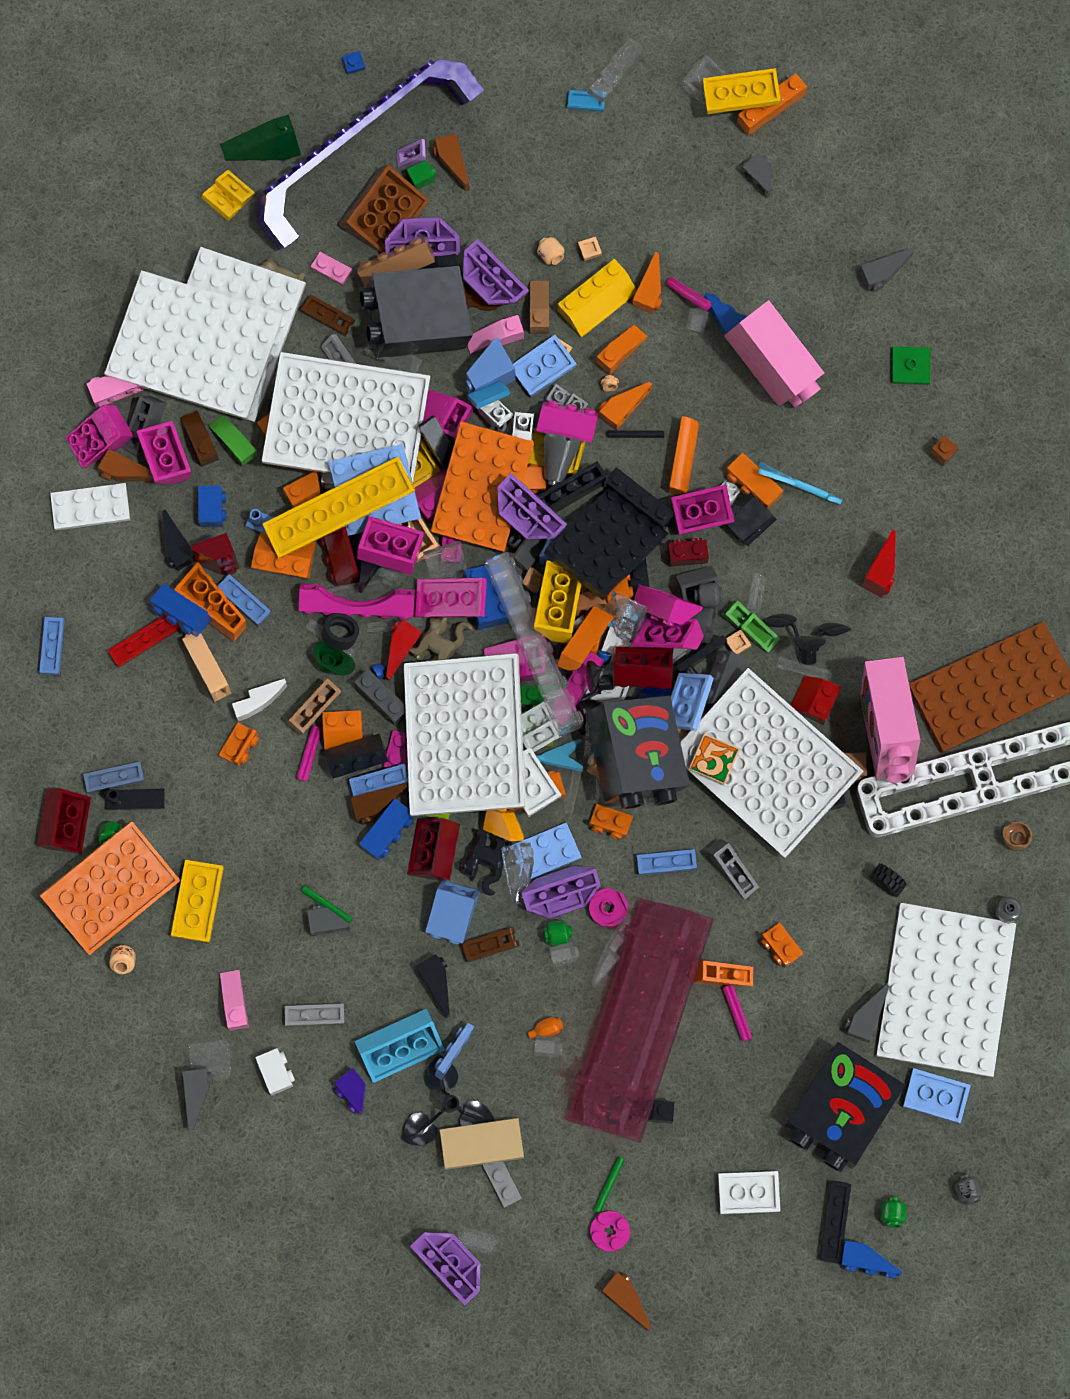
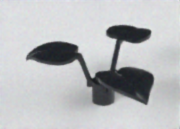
M781 613L771 615L763 620L765 624L776 628L789 625L793 627L796 636L793 642L801 651V663L806 665H812L817 662V651H819V647L826 643V639L822 637L823 635L837 636L851 631V628L840 623H824L818 627V630L821 631L819 636H799L796 624L794 623L797 621V618L793 615Z
M560 648L559 658L564 648ZM589 660L586 664V678L588 679V689L591 694L581 698L572 713L574 724L582 735H586L584 733L586 711L583 702L595 695L601 694V691L613 689L612 676L610 674L602 675L604 669L592 660ZM558 666L562 679L566 680L569 675H572L573 672L571 670H565Z
M441 1055L436 1056L429 1064L425 1081L430 1090H442V1093L446 1096L442 1101V1109L430 1120L424 1113L412 1114L405 1123L404 1141L407 1144L421 1146L432 1142L438 1133L437 1127L432 1123L444 1112L452 1113L458 1110L463 1114L460 1118L461 1126L495 1122L492 1113L484 1104L478 1101H469L466 1103L463 1111L461 1106H459V1099L447 1093L445 1089H451L456 1085L458 1072L451 1065L442 1080L435 1076L437 1071L435 1065L440 1058H443Z

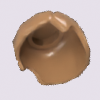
M1011 822L1003 828V841L1011 850H1023L1032 841V831L1023 822ZM1015 833H1018L1016 840L1014 842L1013 835Z

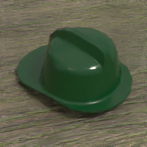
M320 642L314 647L313 654L316 666L323 673H334L344 676L354 671L355 662L344 651L335 650L324 642Z

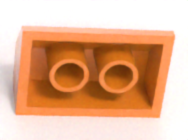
M260 532L254 549L251 568L309 580L316 542H312L284 557L278 558L267 533Z

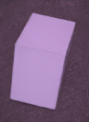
M420 139L397 150L398 168L412 167L426 160L424 139Z

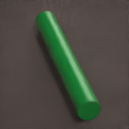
M306 885L301 890L302 893L324 908L327 907L349 924L353 918Z
M617 1157L593 1209L594 1212L601 1213L625 1159Z

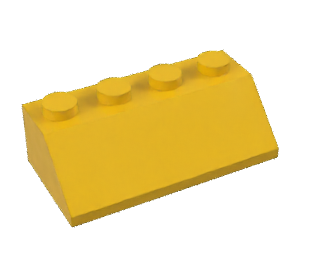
M613 259L560 301L557 311L582 338L635 296L637 289L624 268Z
M546 561L534 629L551 641L568 644L572 638L582 583L554 561Z

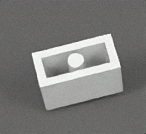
M278 1048L255 1057L271 1096L293 1087L292 1082L295 1079L291 1070H286L284 1064L287 1063L284 1052L280 1053Z

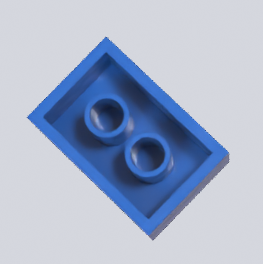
M502 562L465 570L463 578L487 579L484 617H474L477 630L514 622L516 612Z

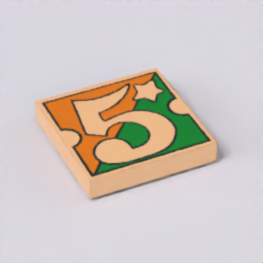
M704 734L689 770L725 785L740 748Z

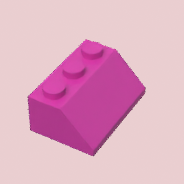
M554 400L543 402L536 431L562 435L592 443L599 413L595 412L592 408L578 409L573 404L559 405V402Z
M173 421L136 431L155 483L172 485L190 479L191 470Z
M441 470L415 488L420 514L428 524L434 521L447 473L444 470Z
M369 516L358 546L357 559L412 575L424 532Z
M640 584L632 604L633 607L639 609V613L647 616L651 614L650 618L659 621L663 619L662 623L671 626L674 623L684 624L702 611L703 608L665 591Z
M646 618L632 643L633 647L698 649L704 635L697 619H689L682 625L674 623L671 626L662 623L663 619L659 621L653 618Z

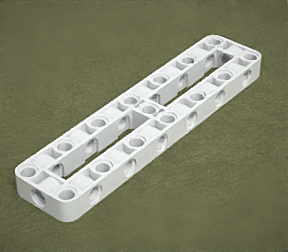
M1070 722L916 764L915 773L910 775L906 784L901 782L890 783L887 781V778L876 779L875 776L861 780L857 786L856 795L869 834L873 837H882L1070 784V761L1051 766L1047 770L1037 773L1033 771L1015 776L1011 780L1001 783L996 782L991 767L1070 745ZM1046 735L1053 736L1055 742H1048L1046 740ZM1010 745L1016 746L1017 749H1018V752H1017V753L1011 752V751L1009 750V746H1010ZM972 756H979L981 763H975ZM942 766L945 772L938 773L935 767ZM1063 771L1067 778L1061 779L1058 776V772ZM970 773L975 790L940 797L937 801L926 804L922 802L904 807L900 811L890 814L882 811L879 801L880 797ZM978 774H985L987 781H981L978 778ZM1021 782L1029 783L1030 789L1022 788ZM868 786L871 789V793L865 794L861 788ZM984 792L992 793L993 799H986ZM947 803H955L956 809H949L947 807ZM916 812L920 819L913 820L910 817V813ZM873 823H880L883 829L880 831L875 830Z

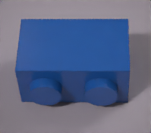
M221 485L198 486L200 527H223V521L227 519L226 510H223V503H226V491L222 490Z

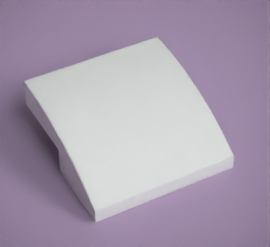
M546 700L521 714L522 737L526 749L530 747L535 752L561 737L557 721Z

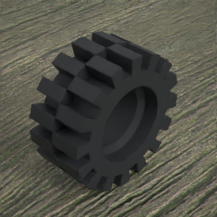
M879 863L870 875V879L877 886L893 897H898L907 886L906 881L897 872H894L890 867L888 868L882 863Z

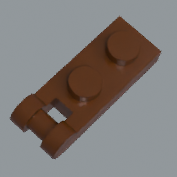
M311 294L301 308L302 313L335 330L344 337L348 334L349 327L353 326L355 319ZM340 319L344 321L342 326L337 324Z
M514 927L462 943L467 962L469 963L519 947V942L514 936ZM507 937L508 943L503 944L501 938Z

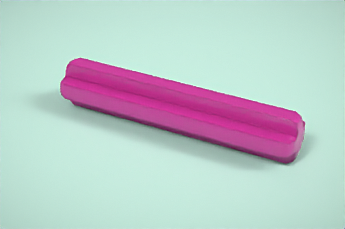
M670 277L667 280L669 288L702 310L708 311L712 305L709 300L676 278Z
M312 726L297 774V779L306 782L322 732V729L318 726Z
M727 985L723 987V991L741 1040H750L752 1035L733 985Z

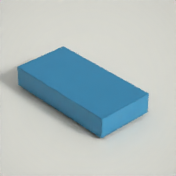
M569 90L567 109L604 112L605 93Z
M500 380L468 394V400L479 409L510 395V391Z

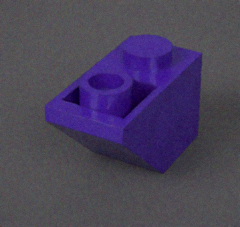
M352 1068L334 1083L337 1087L335 1092L341 1099L345 1097L348 1100L347 1106L353 1114L357 1112L361 1115L364 1109L366 1084Z

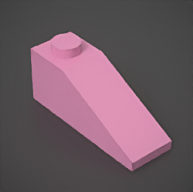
M516 315L499 320L472 333L473 336L467 346L471 355L486 350L497 337L502 345L524 339V331L519 316Z
M95 377L89 383H86L96 408L146 389L111 377Z
M240 971L220 973L224 1009L229 1031L248 1028L249 1024Z

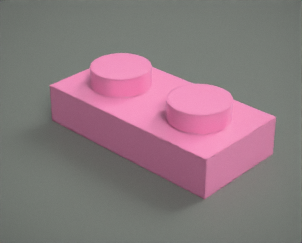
M319 252L311 265L312 270L342 286L352 272V268L322 252Z

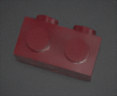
M693 538L691 541L677 539L669 543L670 567L708 563L707 539Z

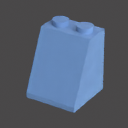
M498 337L491 342L466 373L467 380L465 383L467 386L465 388L468 394L500 380L505 385L515 381V367Z
M443 880L437 888L426 933H429L433 938H446L453 944L463 943L480 891Z

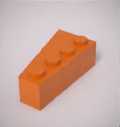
M197 562L174 590L206 610L211 619L209 624L235 642L246 629V619L232 602L226 598L223 591L216 586L213 579L202 569L199 562Z

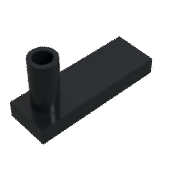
M720 636L677 665L676 672L678 674H698L694 666L727 644L725 636Z
M165 789L106 790V810L165 809Z

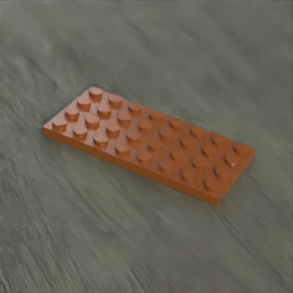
M1041 622L909 683V687L942 753L1070 694V670L1046 624Z

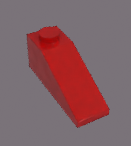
M402 620L401 623L397 621L391 630L394 633L391 640L386 676L388 680L392 678L422 634L420 630L405 620Z

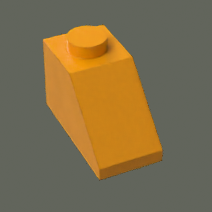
M507 809L486 811L483 830L508 841L524 840V835L514 812Z

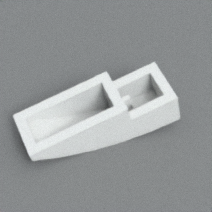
M285 679L248 690L250 698L233 703L238 722L262 711L280 696L287 687Z

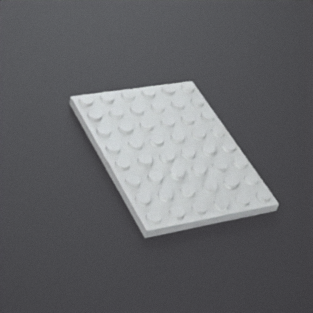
M200 247L187 285L275 311L284 316L248 417L249 421L256 422L306 283Z
M141 270L108 362L105 376L248 420L284 316L275 311Z
M280 352L262 463L331 474L329 461L403 444L413 481L421 437L418 425L424 419L430 376Z
M506 654L404 663L410 816L525 808L519 655Z
M749 668L700 720L697 731L691 730L680 742L686 769L785 858L864 772ZM704 734L740 748L725 785L689 770Z
M900 903L887 983L890 987L884 1002L876 1056L994 1077L1016 923L1007 924L995 919Z

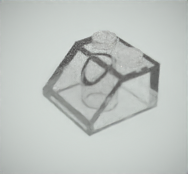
M613 591L608 613L614 616L611 621L616 636L622 641L633 643L645 622L648 607Z

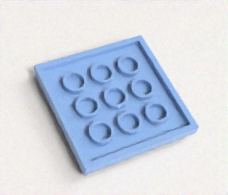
M399 444L329 461L334 486L337 487L396 457H400L413 485L404 445ZM414 492L347 525L348 536L364 532L369 516L395 524L420 519L421 514L416 493Z

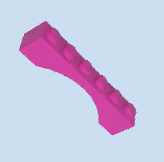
M301 583L299 589V611H303L306 614H313L315 612H322L324 615L342 613L348 616L360 614L362 617L378 615L381 618H390L391 616H396L400 619H409L414 616L415 590L395 589L383 597L369 601L348 600L336 596L320 584Z

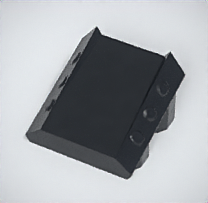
M751 492L732 509L734 522L727 525L740 538L743 544L749 546L777 519L757 496Z

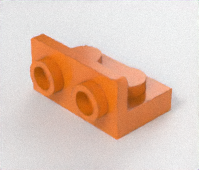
M238 722L219 756L238 767L241 763L245 764L250 755L248 753L251 747L254 748L259 740L257 730H251Z
M596 804L589 827H592V831L602 834L604 831L610 833L612 838L621 840V838L626 839L633 816Z
M780 922L761 935L763 939L761 941L762 945L767 951L770 949L774 953L773 959L779 966L783 965L785 968L804 954Z

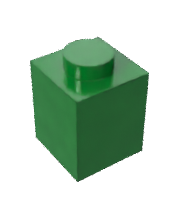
M427 160L407 169V176L417 190L435 182L436 171L433 165L429 166Z

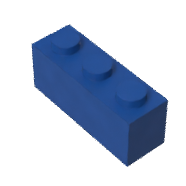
M163 584L150 599L152 611L158 616L163 615L174 626L177 624L187 635L192 634L198 637L211 622L206 610L166 584Z
M394 799L359 843L360 848L378 861L380 858L384 859L390 852V845L393 842L396 844L402 837L401 831L405 827L408 829L413 823L414 819L412 818L413 816H410V809Z

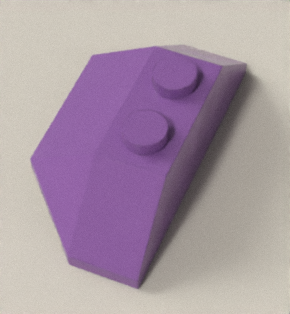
M441 217L403 218L385 239L386 253L394 251L393 249L399 245L405 246L410 244V241L417 237H426L435 256L460 255V237Z
M478 239L464 250L463 280L488 305L516 303L529 292Z
M512 473L498 486L499 514L526 539H554L567 525L545 502Z
M572 866L536 878L521 894L527 911L546 918H552L585 907L601 885L595 867Z
M424 1232L410 1246L464 1305L480 1292L481 1263L454 1234Z

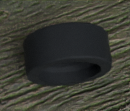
M342 613L332 614L327 617L321 630V637L324 643L335 650L341 651L354 646L359 635L357 622L352 617ZM335 625L344 627L351 636L348 638L335 636L331 632L330 627Z

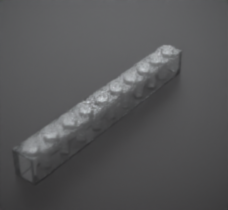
M508 552L486 559L485 568L558 736L560 737L580 729L583 716L580 711L576 710L574 705L576 704L575 698L572 693L569 694L567 689L568 682L559 671L561 668L557 666L558 660L554 659L552 655L553 648L551 643L547 642L544 635L534 629L537 611L530 605V595L528 591H524L522 586L523 579L515 570L516 563L513 557H510Z

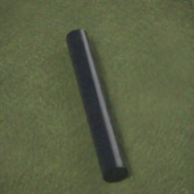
M608 430V438H664V431Z

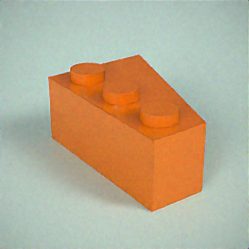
M314 471L283 487L284 494L292 508L321 495L317 472Z

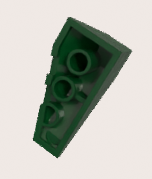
M289 114L265 122L220 144L226 161L287 160L301 155Z

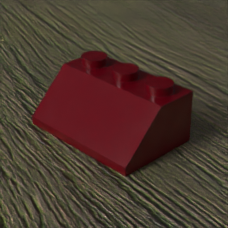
M345 526L321 538L323 548L327 547L329 553L325 555L328 566L332 565L333 572H330L332 583H337L338 588L359 582L358 571Z
M227 533L190 546L196 563L199 562L205 569L220 575L226 574V576L236 573L237 569H239L236 555Z
M616 646L614 685L620 687L672 688L673 649Z
M62 788L46 789L37 846L49 850L82 854L91 797Z
M445 818L417 819L407 875L438 881L450 880L460 824Z

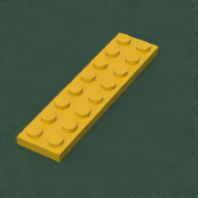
M396 457L263 523V526L278 558H281L416 491L400 457Z

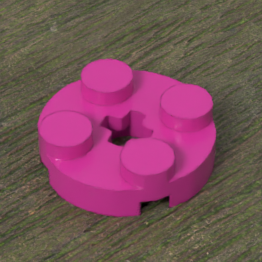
M610 888L601 889L594 894L590 901V916L601 927H616L627 916L628 903L625 896L619 891ZM606 903L614 906L611 913L603 910Z
M614 1211L599 1214L591 1224L590 1234L592 1241L599 1249L606 1252L621 1249L626 1245L630 1236L628 1221L621 1214ZM613 1226L616 1234L607 1237V1232H604L605 1228Z

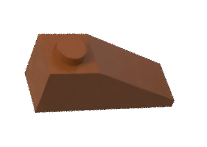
M457 134L435 138V145L432 146L434 156H438L439 162L462 188L468 191L469 182Z
M110 449L107 450L98 466L100 476L107 481L112 479L115 481L154 482L150 469Z
M617 1272L602 1290V1293L648 1331L651 1326L637 1293L630 1283L632 1279L623 1272L621 1275Z

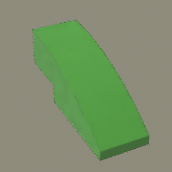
M224 415L209 425V428L242 466L257 456L255 448Z
M738 600L732 601L721 614L736 629L742 630L747 638L767 653L780 640L754 613L749 612Z

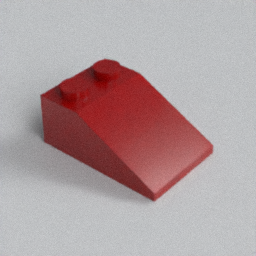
M893 529L862 585V588L881 598L884 593L889 594L895 581L893 575L895 573L896 531Z

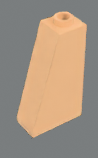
M200 633L198 637L186 634L182 640L214 702L232 694L202 634Z

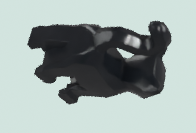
M478 829L476 832L477 842L471 848L468 859L460 863L459 869L463 871L464 875L470 877V881H474L478 873L479 864L494 870V875L486 877L481 886L482 891L486 895L492 896L495 894V891L490 889L489 885L499 881L501 878L504 861L510 853L512 842H507L504 838L496 835L494 840L496 846L494 848L486 846L487 831Z

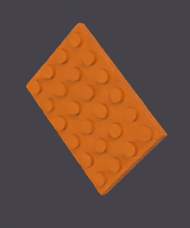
M460 422L431 532L504 552L511 524L499 514L498 486L510 473L521 482L524 481L534 442Z
M130 821L42 892L40 897L88 955H91L180 882V879L137 826Z

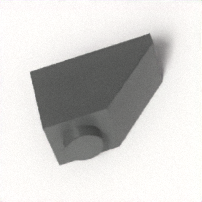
M758 152L742 166L741 173L767 198L770 196L771 163L766 156H762Z
M322 905L311 907L312 910H307L312 936L350 930L349 923L327 907L323 908Z

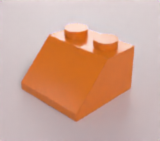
M361 710L322 712L325 750L363 738Z

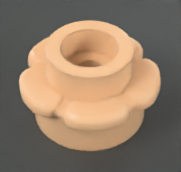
M608 375L600 383L603 390L609 392L617 390L619 380L612 375Z

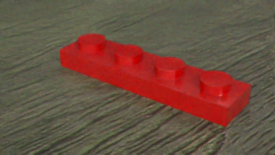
M162 616L109 649L108 652L119 668L176 633L181 627L177 624L175 626L170 624L166 617Z

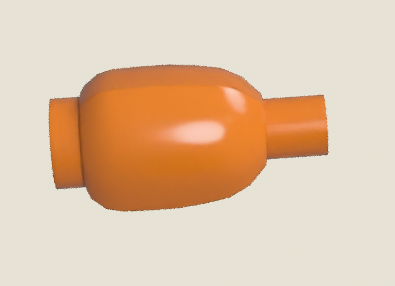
M550 1017L540 1021L534 1030L528 1032L530 1039L535 1037L542 1039L550 1038L559 1034L564 1029L561 1018Z

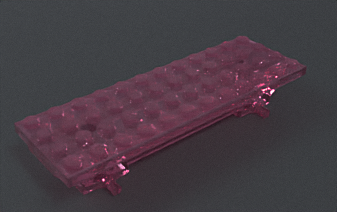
M640 898L632 925H626L624 932L629 934L582 1074H576L575 1077L577 1078H574V1082H578V1086L566 1119L568 1122L641 1143L714 921L712 917Z

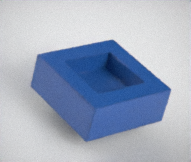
M360 51L342 56L348 74L365 70Z

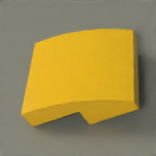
M227 170L215 180L213 186L202 194L201 199L229 221L254 196L255 192Z

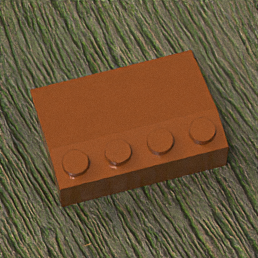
M390 165L381 166L340 221L339 225L377 252L384 253L386 252L385 239L403 218H417L429 202V199Z

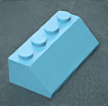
M427 1009L355 1041L373 1083L445 1051Z

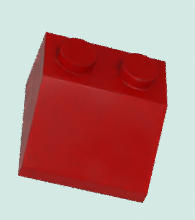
M805 675L790 706L800 715L824 726L841 687L828 680Z

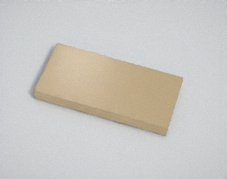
M518 1118L440 1129L445 1170L524 1158Z

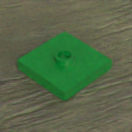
M893 347L892 384L930 385V348Z

